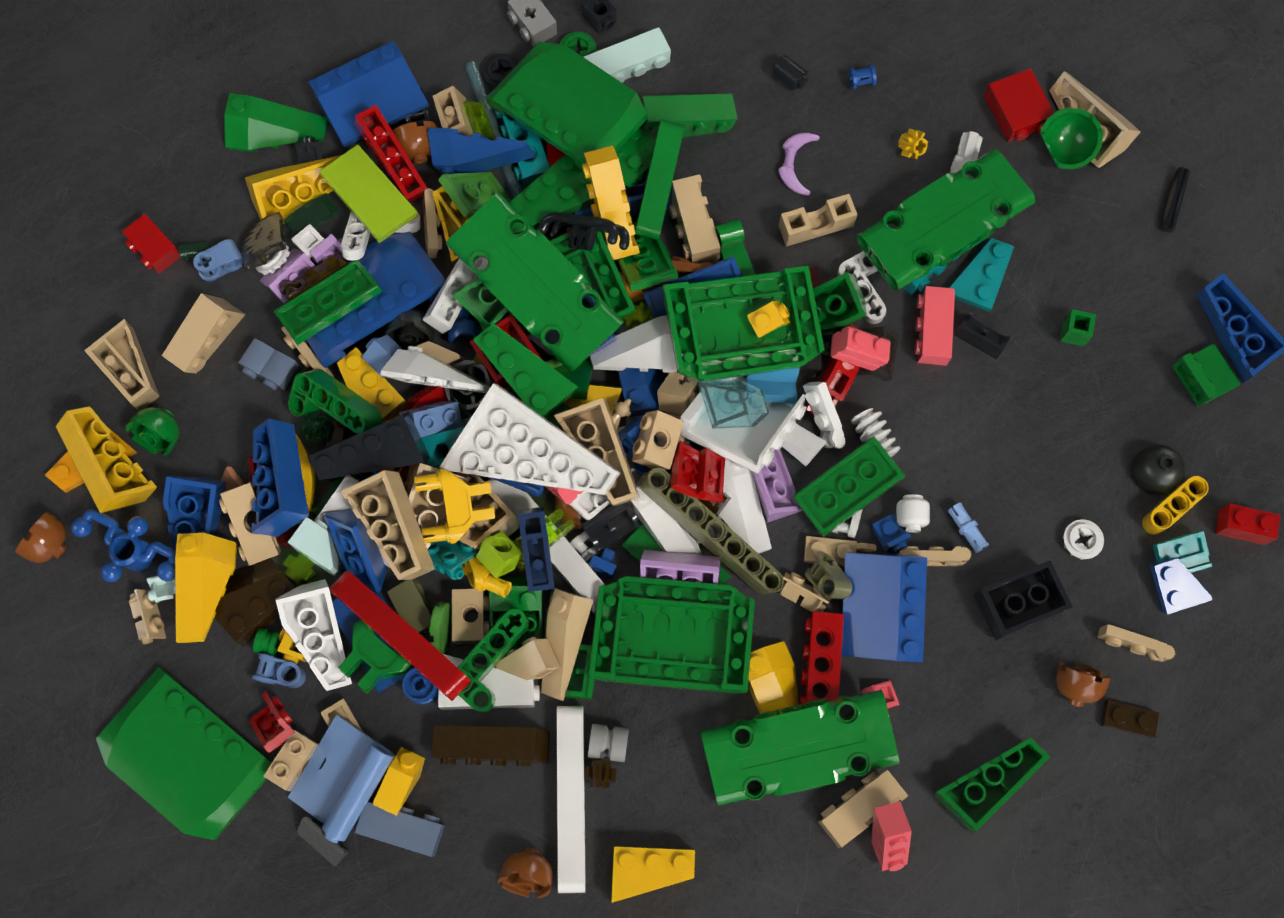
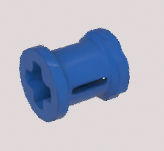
M873 64L868 65L867 68L857 70L849 68V82L852 89H857V86L866 84L876 85L877 76Z

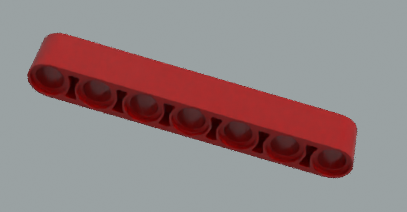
M346 570L329 587V590L448 699L453 701L471 682L459 668L349 570Z

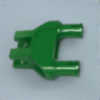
M359 620V622L356 621L353 625V651L338 668L341 673L349 678L362 663L368 666L370 670L357 684L362 691L368 694L381 679L404 676L413 669V666L399 653L397 655L374 635V631L364 621Z

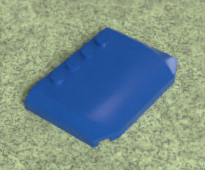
M411 232L391 235L381 243L378 241L373 242L366 247L364 256L358 259L380 286L382 292L307 339V342L324 368L346 356L343 351L345 348L389 323L399 314L414 308L427 299L431 304L435 300L446 280ZM345 259V261L347 262V264H350L351 262H353V261H351V260Z

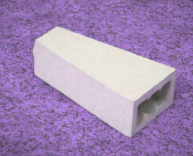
M443 654L456 667L463 661V659ZM474 663L477 669L485 667V665ZM493 668L482 680V683L495 695L496 701L492 709L534 708L535 701L540 700L539 685H535L534 679L524 680ZM439 690L438 707L441 710L473 709L460 696L451 701ZM482 692L477 695L476 704L479 707H483L488 703L487 693Z

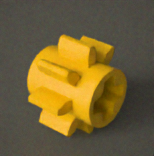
M909 129L908 133L902 134L898 145L903 150L901 155L916 160L918 156L923 155L928 147V141L923 138L925 133Z

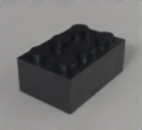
M1051 560L981 588L974 593L995 641L1073 608Z

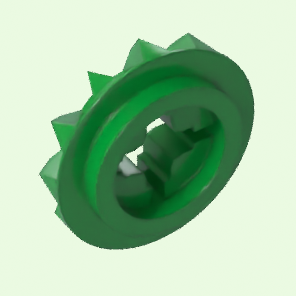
M584 32L569 33L560 43L573 51L576 50V46L580 43L581 50L583 51H580L579 55L582 57L596 52L594 39Z

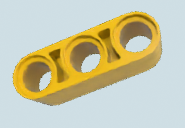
M1193 476L1180 484L1144 516L1142 520L1144 530L1149 534L1156 535L1172 526L1207 494L1209 487L1206 480L1199 476ZM1189 485L1196 489V494L1189 490ZM1171 501H1175L1178 504L1179 510L1173 508ZM1154 516L1161 520V526L1154 522Z

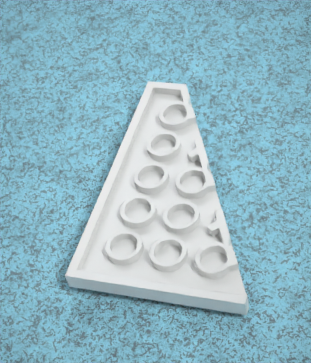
M494 383L439 467L464 474L602 495L607 494L621 473Z

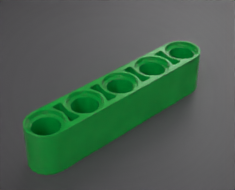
M664 119L660 120L635 235L659 240L685 124Z

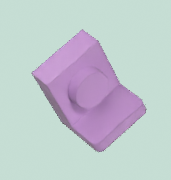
M332 234L329 235L309 252L313 261L319 265L327 257L334 256L337 253L343 257L342 238L337 240Z

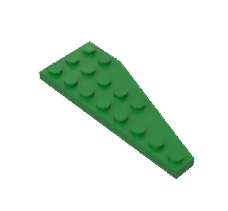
M641 127L616 153L624 185L628 186V188L636 185L648 174L656 139ZM565 154L509 203L535 228L539 226L542 218L550 212L572 214L594 204V198H589L586 187L587 184H590V179H586L583 170L577 167L574 160ZM520 222L514 223L511 227V231L514 234H521L525 230V225Z

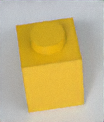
M401 747L387 770L373 805L397 816L421 776L425 758Z

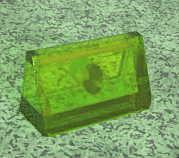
M464 101L463 104L473 132L494 141L496 137L484 103Z

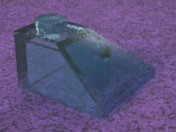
M700 381L698 383L712 429L755 427L770 413L763 391L745 381Z

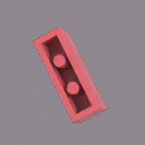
M926 286L922 294H918L917 309H920V317L916 319L915 330L919 332V340L915 341L914 354L918 355V363L947 366L951 360L955 289Z
M901 801L874 808L871 843L882 871H897L908 864L912 830Z

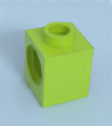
M500 532L494 536L489 535L481 541L480 550L476 558L497 579L515 569L523 552L503 532Z

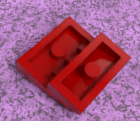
M679 441L672 461L670 488L697 499L717 503L722 502L725 458L708 448L699 452Z

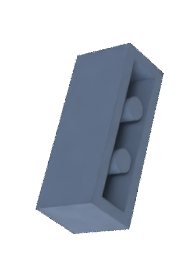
M368 802L360 815L355 833L435 857L445 825L438 824L440 818L424 814L423 819L413 816L414 810L402 807L396 816Z

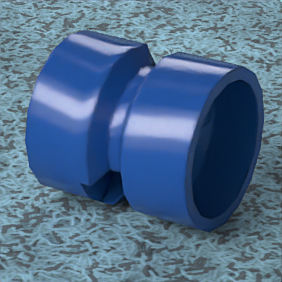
M415 668L407 672L402 683L405 695L418 705H428L434 702L438 697L439 690Z

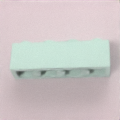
M658 27L584 56V58L623 83L626 79L633 76L639 77L645 74L646 71L664 67L670 62L671 49Z

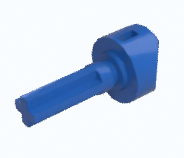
M464 306L460 310L452 328L448 330L449 344L457 337L471 336L475 338L481 333L479 321L469 319L470 312Z

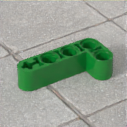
M737 218L716 225L715 230L720 244V261L734 256L742 277L756 275L744 246L745 235L740 220Z
M315 369L299 373L295 376L288 400L289 410L294 416L299 417L318 412L322 409L355 433L382 423V414L377 407L325 371Z
M511 609L506 612L457 667L471 680L458 696L476 711L487 712L494 707L495 695L482 683V680L529 628L528 617L519 609ZM513 617L520 618L519 621L522 623L520 627L513 626L511 628L513 625L511 619ZM503 627L513 634L511 638L505 631L501 630ZM498 635H503L505 644L499 649H494L492 640ZM485 655L487 658L486 666L477 669L474 664L476 657ZM485 692L489 698L488 703L483 707H479L476 704V697L478 694Z

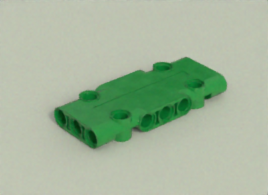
M993 149L975 161L966 162L962 169L955 174L947 173L907 198L896 210L887 212L882 220L859 233L856 239L860 248L891 288L898 291L915 279L927 276L935 266L939 265L941 267L988 238L996 228L1003 227L1010 218L1035 203V196L998 150ZM966 175H971L974 179L968 178ZM995 211H1000L1003 215H999ZM887 224H895L897 228H891ZM917 260L924 261L926 265L918 264Z
M499 192L491 197L446 242V245L482 281V284L533 336L535 335L571 373L624 323L620 316L600 297L598 292L590 287L585 277L538 229L535 230L527 219ZM514 223H523L525 230L521 234H514L511 231ZM478 258H486L488 260V265L485 269L477 270L474 264ZM589 295L597 300L595 307L590 309L582 304L583 298ZM556 331L559 333L560 339L556 344L546 342L545 337L548 332Z
M882 689L852 697L840 696L830 702L828 700H817L758 714L754 716L753 720L739 719L731 725L701 731L718 806L745 799L759 800L767 794L781 796L841 782L846 779V776H863L871 770L900 764ZM843 705L852 706V711L848 715L839 714V710ZM739 729L749 731V735L745 739H738L735 733ZM856 756L864 757L863 763L859 766L851 765L852 759ZM752 780H757L761 783V786L756 790H751L747 787L748 783Z

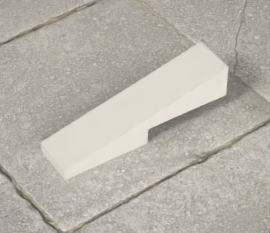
M460 258L423 318V321L442 334L452 328L463 307L452 296L451 292L476 277V274ZM478 258L474 264L477 270L485 269L488 260L486 258Z
M795 424L792 433L784 436L785 441L782 447L807 466L826 444V441Z

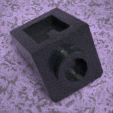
M315 137L301 138V143L296 144L298 164L323 159L321 141L316 142Z

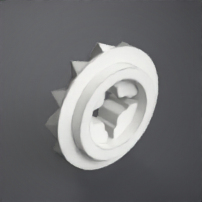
M283 241L263 248L255 260L256 270L266 275L269 272L273 274L277 268L281 269V265L287 262L286 258L290 255L289 247Z
M1084 519L1070 523L1062 537L1065 543L1064 548L1070 552L1071 556L1080 558V560L1095 557L1101 552L1104 545V536L1101 529L1095 523ZM1079 534L1082 537L1091 536L1086 542V546L1083 543L1075 544L1077 539L1080 538Z

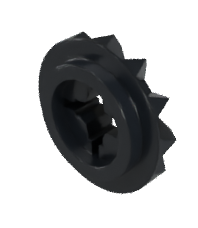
M508 54L491 56L483 67V75L488 85L491 84L496 88L519 63ZM499 65L506 71L504 78L499 74Z

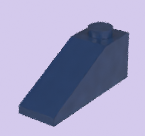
M544 507L518 510L528 591L555 589Z

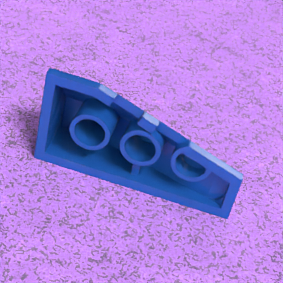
M633 324L621 325L614 332V335L617 336L635 327ZM626 368L623 371H617L620 388H622L623 402L628 398L631 400L629 406L631 415L629 417L645 415L646 412L659 410L657 391L665 380L660 369H648V372H642L640 368Z

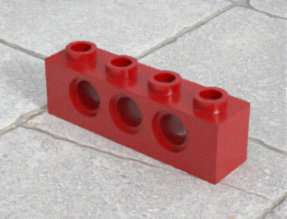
M377 105L356 115L355 126L392 184L409 203L424 196L427 186Z
M813 611L810 614V618L805 619L804 633L809 634L808 644L804 643L803 659H807L806 669H802L801 685H805L804 695H800L799 704L817 700H828L830 702L839 697L844 614ZM818 634H824L828 637L829 644L827 646H821L817 643L816 636ZM821 659L825 661L827 670L825 672L816 670L814 666L815 660ZM814 685H820L825 689L824 698H817L813 694Z

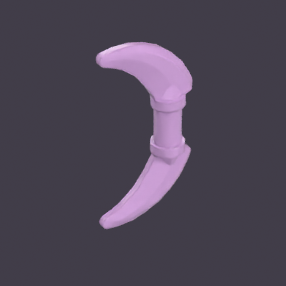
M798 133L785 141L783 144L785 160L782 167L778 170L782 181L789 189L807 196L810 195V191L798 181L794 173L793 164L797 150L808 142L819 140L820 137L811 133Z

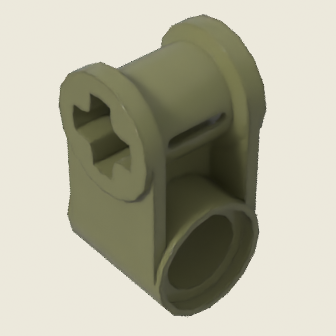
M820 552L816 557L817 561L805 572L806 578L814 585L823 598H848L853 588L851 580L845 575L832 556Z

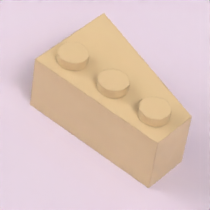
M700 174L672 181V204L669 205L671 218H676L677 225H675L677 236L679 239L682 238L684 242L682 245L685 259L689 258L691 263L698 264L720 260V244L713 219L709 217L706 208L708 204L707 197H703L701 194L702 179Z
M201 293L162 356L182 371L196 374L204 367L206 361L246 314L223 298Z
M888 770L875 774L874 771L861 780L864 784L857 791L851 788L841 796L843 799L841 804L837 807L832 804L821 813L823 818L818 822L838 848L846 845L869 827L873 822L874 808L895 803L899 800L903 801L908 797Z

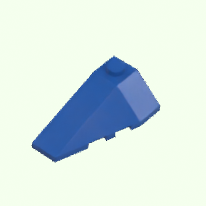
M451 128L428 129L432 163L441 175L484 172L534 158L535 153L523 141L496 137L492 141L482 137L479 133H473L472 137L459 135V130Z
M166 476L163 505L164 510L167 511L169 522L167 527L169 534L171 533L174 550H176L177 534L207 533L216 536L222 512L219 499L222 498L220 494L225 491V481L202 477Z

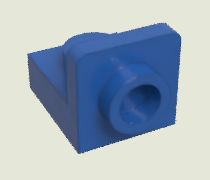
M895 513L871 525L885 553L892 549L895 553L908 546L906 542L911 538L909 532L905 533L903 528L897 524Z

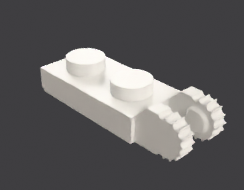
M809 382L805 384L803 388L806 393V400L812 408L815 423L821 431L819 438L826 441L823 447L830 449L833 447L837 449L843 448L846 443L841 428L842 425L826 383Z

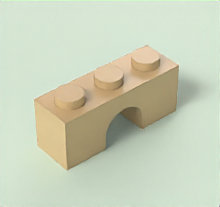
M850 194L827 200L822 208L813 212L806 213L804 207L782 213L778 227L787 247L853 227L857 218V212Z
M252 481L222 492L220 494L222 498L219 499L224 514L228 513L230 517V531L233 537H238L241 544L238 547L240 556L243 561L247 560L249 566L279 555L281 552L276 537L251 533L252 528L248 524L247 516L250 510H252V501L256 500L257 492L256 486L252 485Z

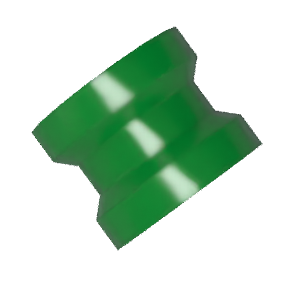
M261 627L256 634L253 651L255 653L266 652L268 655L276 657L281 643L279 641L281 632L275 631L272 633L266 628Z

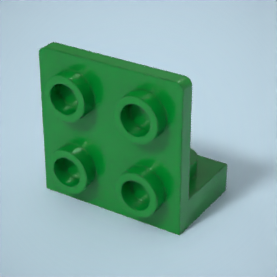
M1214 344L1193 355L1189 353L1183 356L1172 366L1198 408L1240 385L1235 374Z

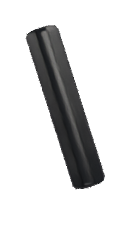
M1179 167L1175 172L1161 224L1162 231L1172 233L1176 228L1190 175V170L1187 168Z

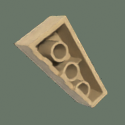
M604 398L554 415L567 435L621 472L606 494L612 505L618 506L640 498L609 406Z
M384 470L340 491L344 499H347L353 507L352 511L356 517L361 519L368 531L366 532L370 538L375 540L381 549L380 553L398 580H413L435 570L399 472Z

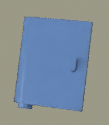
M336 715L288 798L323 823L322 830L325 832L324 837L333 843H338V841L344 842L393 760L394 754L350 722Z

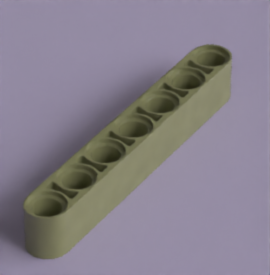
M654 468L641 476L639 482L641 490L711 553L721 557L720 561L760 595H767L782 589L784 580L781 573L697 498L670 488L671 475L662 468ZM651 476L656 477L658 480V487L653 486L651 483ZM670 493L675 494L677 497V504L671 501ZM690 510L694 511V513L696 514L695 521H693L689 516ZM709 526L713 528L715 532L714 538H712L709 535ZM728 543L731 544L734 549L733 555L728 552ZM747 560L752 564V571L747 569ZM766 577H768V578L770 579V582H771L770 588H768V587L766 586V583H765V578H766Z

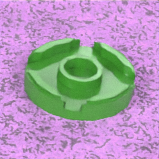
M438 602L432 611L429 633L430 636L434 637V642L430 643L442 654L447 652L451 640L452 609L449 603Z

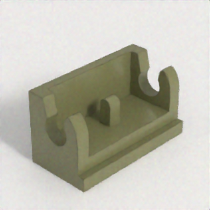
M419 579L406 580L387 591L401 618L420 635L429 631L430 619L434 608Z

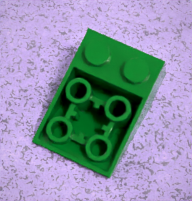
M499 577L511 582L512 587L506 598L489 591L490 630L506 612L511 609H519L528 617L529 628L510 650L521 648L522 642L531 637L543 639V590L529 592L527 577ZM513 617L511 619L513 623L511 628L513 626H521L520 618ZM505 627L501 629L505 631L510 636V638L513 636V634ZM498 635L492 640L494 649H499L505 644L503 635Z

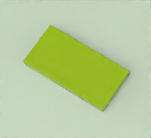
M356 145L319 171L320 176L379 243L418 216L415 208L359 145Z

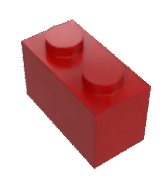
M143 214L122 231L127 238L124 243L133 253L138 251L142 255L139 259L148 270L154 268L160 274L182 256L146 214Z
M1228 504L1218 510L1215 534L1266 545L1278 539L1280 515Z

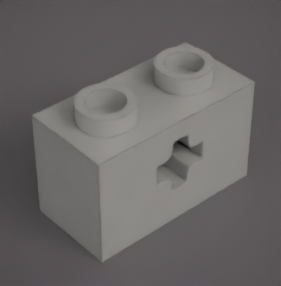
M541 0L508 1L509 11L507 15L512 24L519 26L523 39L526 42L530 41L533 47L539 42H545L557 35V23Z

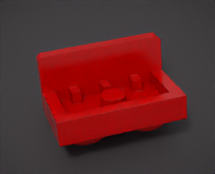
M265 691L261 695L267 706L251 717L249 722L262 746L270 753L276 747L281 746L295 731L290 725L293 719L284 709L285 706L276 695L272 698Z

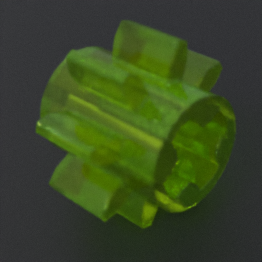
M641 302L635 306L637 311L624 318L626 320L625 327L630 330L655 319L651 317L650 312L652 309H649Z
M300 552L296 557L290 554L283 562L287 567L284 574L297 584H300L302 580L309 582L315 575V572L311 569L315 563Z

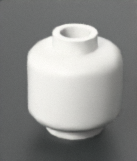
M922 495L903 496V499L896 505L897 524L906 528V532H921V528L926 527L930 523L929 502L924 500Z

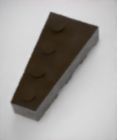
M434 725L431 757L440 759V764L456 765V760H465V765H481V761H489L491 766H506L507 762L516 763V766L532 767V763L549 764L550 732L534 727Z

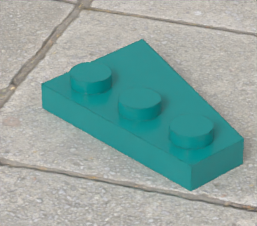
M991 238L950 287L955 289V300L990 312L1014 246Z

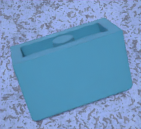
M795 368L748 375L745 381L747 400L796 404L798 398L796 381L800 369Z

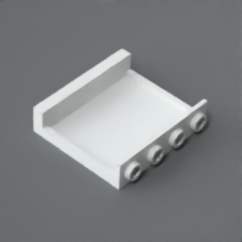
M742 376L708 381L682 414L680 420L684 422L680 435L759 474L764 465L767 467L770 465L775 449L778 451L781 449L785 441L784 436L792 433L796 424L795 420H801L806 411V406H804L806 395L802 394L796 404L747 400L746 378Z

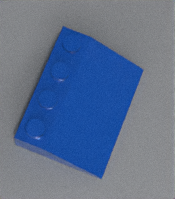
M394 41L308 81L317 102L344 147L363 139L354 124L355 116L374 105H377L388 125L429 106Z
M845 553L844 573L851 580L853 588L851 595L843 599L842 614H844L841 656L923 662L927 557Z

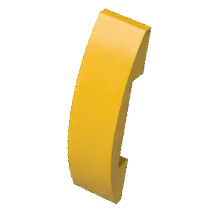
M296 435L309 516L307 518L312 520V510L316 506L317 498L316 475L308 457L310 455Z

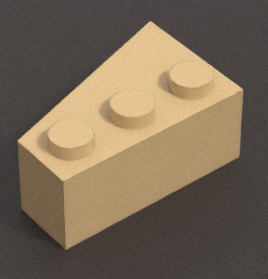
M125 319L84 350L138 411L146 408L159 397L135 331Z

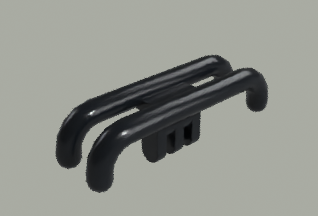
M550 212L542 218L538 226V230L544 235L547 233L549 225L552 222H556L550 231V238L552 240L559 237L563 228H572L568 246L573 249L592 251L597 232L608 233L607 241L611 245L617 243L619 235L620 249L626 250L629 247L630 236L628 230L624 226L615 224L612 220L606 218Z

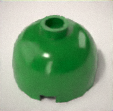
M144 408L137 412L126 425L127 433L131 430L134 434L131 439L141 448L155 455L158 450L164 452L163 456H167L172 452L179 440L180 429L177 421L174 419V415L164 408Z

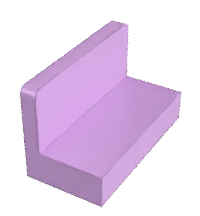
M296 248L290 251V255L286 258L287 262L281 265V269L277 268L273 274L269 272L260 279V282L267 286L283 303L288 299L280 289L282 282L286 280L293 281L303 275L306 270L316 267L304 252Z

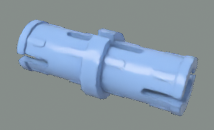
M961 502L954 505L953 509L950 508L947 511L960 528L958 530L959 533L966 537L975 553L983 550V547L989 546V543L976 527L978 523L976 520L972 521Z

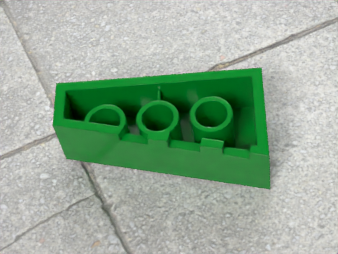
M732 94L642 96L641 102L648 115V119L642 124L641 128L655 139L661 119L685 124L682 138L711 133H725L730 131L737 121Z
M477 276L451 292L452 296L486 328L493 323L496 324L508 312Z
M494 323L473 339L522 401L544 418H547L581 390L577 385Z
M1030 737L969 774L938 790L934 796L973 835L1050 756Z

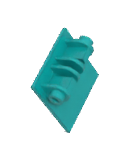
M448 540L433 542L428 548L435 570L448 575L453 580H459L463 577L462 564L477 555L480 550H475L460 541L451 544V542L448 543Z

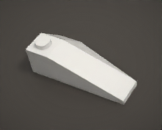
M667 315L657 317L617 335L615 342L590 356L593 370L623 371L626 368H640L642 372H648V369H663V372L667 373L677 372Z
M651 476V483L653 486L658 487V480L656 477ZM637 482L636 487L640 498L629 501L628 504L660 548L665 552L702 555L696 538L641 490L639 482ZM670 493L671 501L677 504V497L675 494Z
M326 579L298 586L276 598L282 626L288 632L325 690L329 691L352 684L351 678H347L338 668L346 657Z

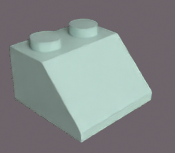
M306 517L288 543L298 553L338 579L342 575L340 557L328 526L318 518L312 521Z

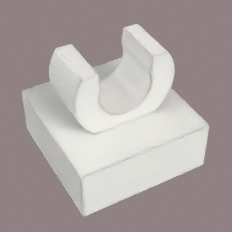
M309 224L291 240L310 259L311 255L309 252L325 239Z

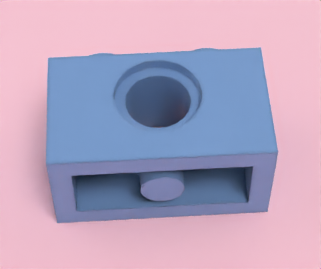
M441 401L399 412L403 414L409 411L420 437L463 426L459 405L456 401Z

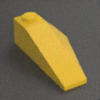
M342 155L268 170L245 177L251 200L261 221L278 213L279 225L288 223L299 212L311 207L313 202L320 197L332 192L333 189L320 176L319 171Z
M207 533L177 534L175 556L177 643L205 641L216 615V607L220 598L225 594V586L230 575H233L236 568V542Z
M784 641L751 652L748 688L760 714L799 705L795 664Z

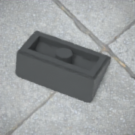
M304 816L297 833L333 866H338L349 853L348 849L339 841L338 843H333L324 837L325 832H323L322 826L312 817Z

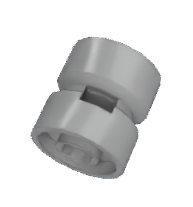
M592 724L588 758L603 760L605 756H608L610 761L625 763L629 728L614 727L612 730H609L607 725Z

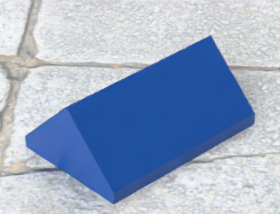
M352 509L326 514L324 518L344 570H349L371 591L375 593L380 592L387 570L377 543L370 538L366 532L368 530L361 519L356 517Z

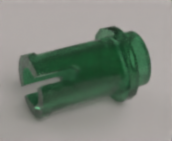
M209 241L191 244L183 242V245H178L181 260L186 259V261H189V258H195L198 253L210 248Z

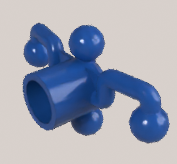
M95 509L87 510L82 517L72 522L71 530L77 537H85L92 532V519L108 527L104 535V542L109 547L108 553L111 562L104 564L100 571L101 577L106 582L118 581L122 575L121 567L135 572L148 568L156 552L169 558L168 561L158 566V577L165 582L175 579L176 550L161 542L150 544L138 537L144 535L148 530V523L145 518L140 516L131 518L127 524L128 533L119 529V523L114 518ZM134 545V553L130 558L126 559L127 550Z

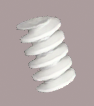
M873 408L852 418L851 423L853 425L859 424L855 429L856 432L863 433L860 436L862 442H866L875 436L890 457L894 456L901 449L900 446H891L896 440L895 437L887 439L886 436L891 432V429H882L887 422L886 420H877L882 415L881 411L873 412Z

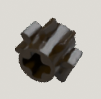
M592 760L591 766H585L584 779L590 780V787L609 788L610 782H616V768H611V761Z

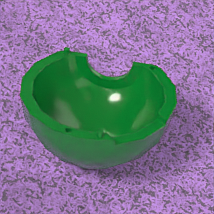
M1068 107L1056 111L1046 120L1040 132L1057 167L1062 169H1076L1087 165L1097 156L1102 147L1103 132L1101 124L1093 114L1083 109Z

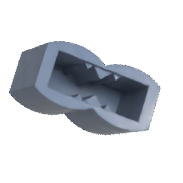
M255 338L238 362L243 368L242 373L254 380L256 377L263 379V384L273 391H276L277 388L284 391L300 367L292 358Z

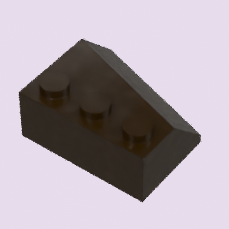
M268 558L235 572L232 576L230 575L225 586V594L220 598L216 607L215 619L237 644L244 647L256 637L261 627L267 628L280 616L276 598L295 589L296 586L271 558Z

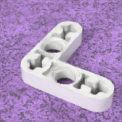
M352 211L341 242L343 257L351 261L361 259L364 256L370 237V232L359 222L360 220ZM418 214L416 218L400 228L396 233H415L421 228L420 215ZM361 232L362 234L354 235L352 233Z
M862 251L840 265L837 277L844 274L846 269L854 271L852 276L857 280L860 279L858 281L859 286L866 288L868 291V296L864 297L867 314L864 319L870 324H878L886 314V307L867 276L878 270L875 266L868 267L863 263V258L867 256ZM871 307L874 310H879L878 316L870 314Z

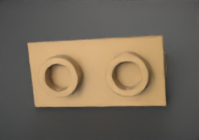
M794 572L791 575L785 573L783 579L787 582L783 583L782 589L779 590L781 592L780 595L796 603L801 595L804 599L800 606L811 612H823L826 605L822 604V602L828 604L830 599L823 598L814 586L812 587L804 583L805 579Z
M136 589L134 590L135 593L130 595L128 602L133 618L142 617L141 621L135 623L138 639L142 640L143 644L152 643L153 639H165L164 623L161 619L158 605L155 600H149L148 591L151 590Z

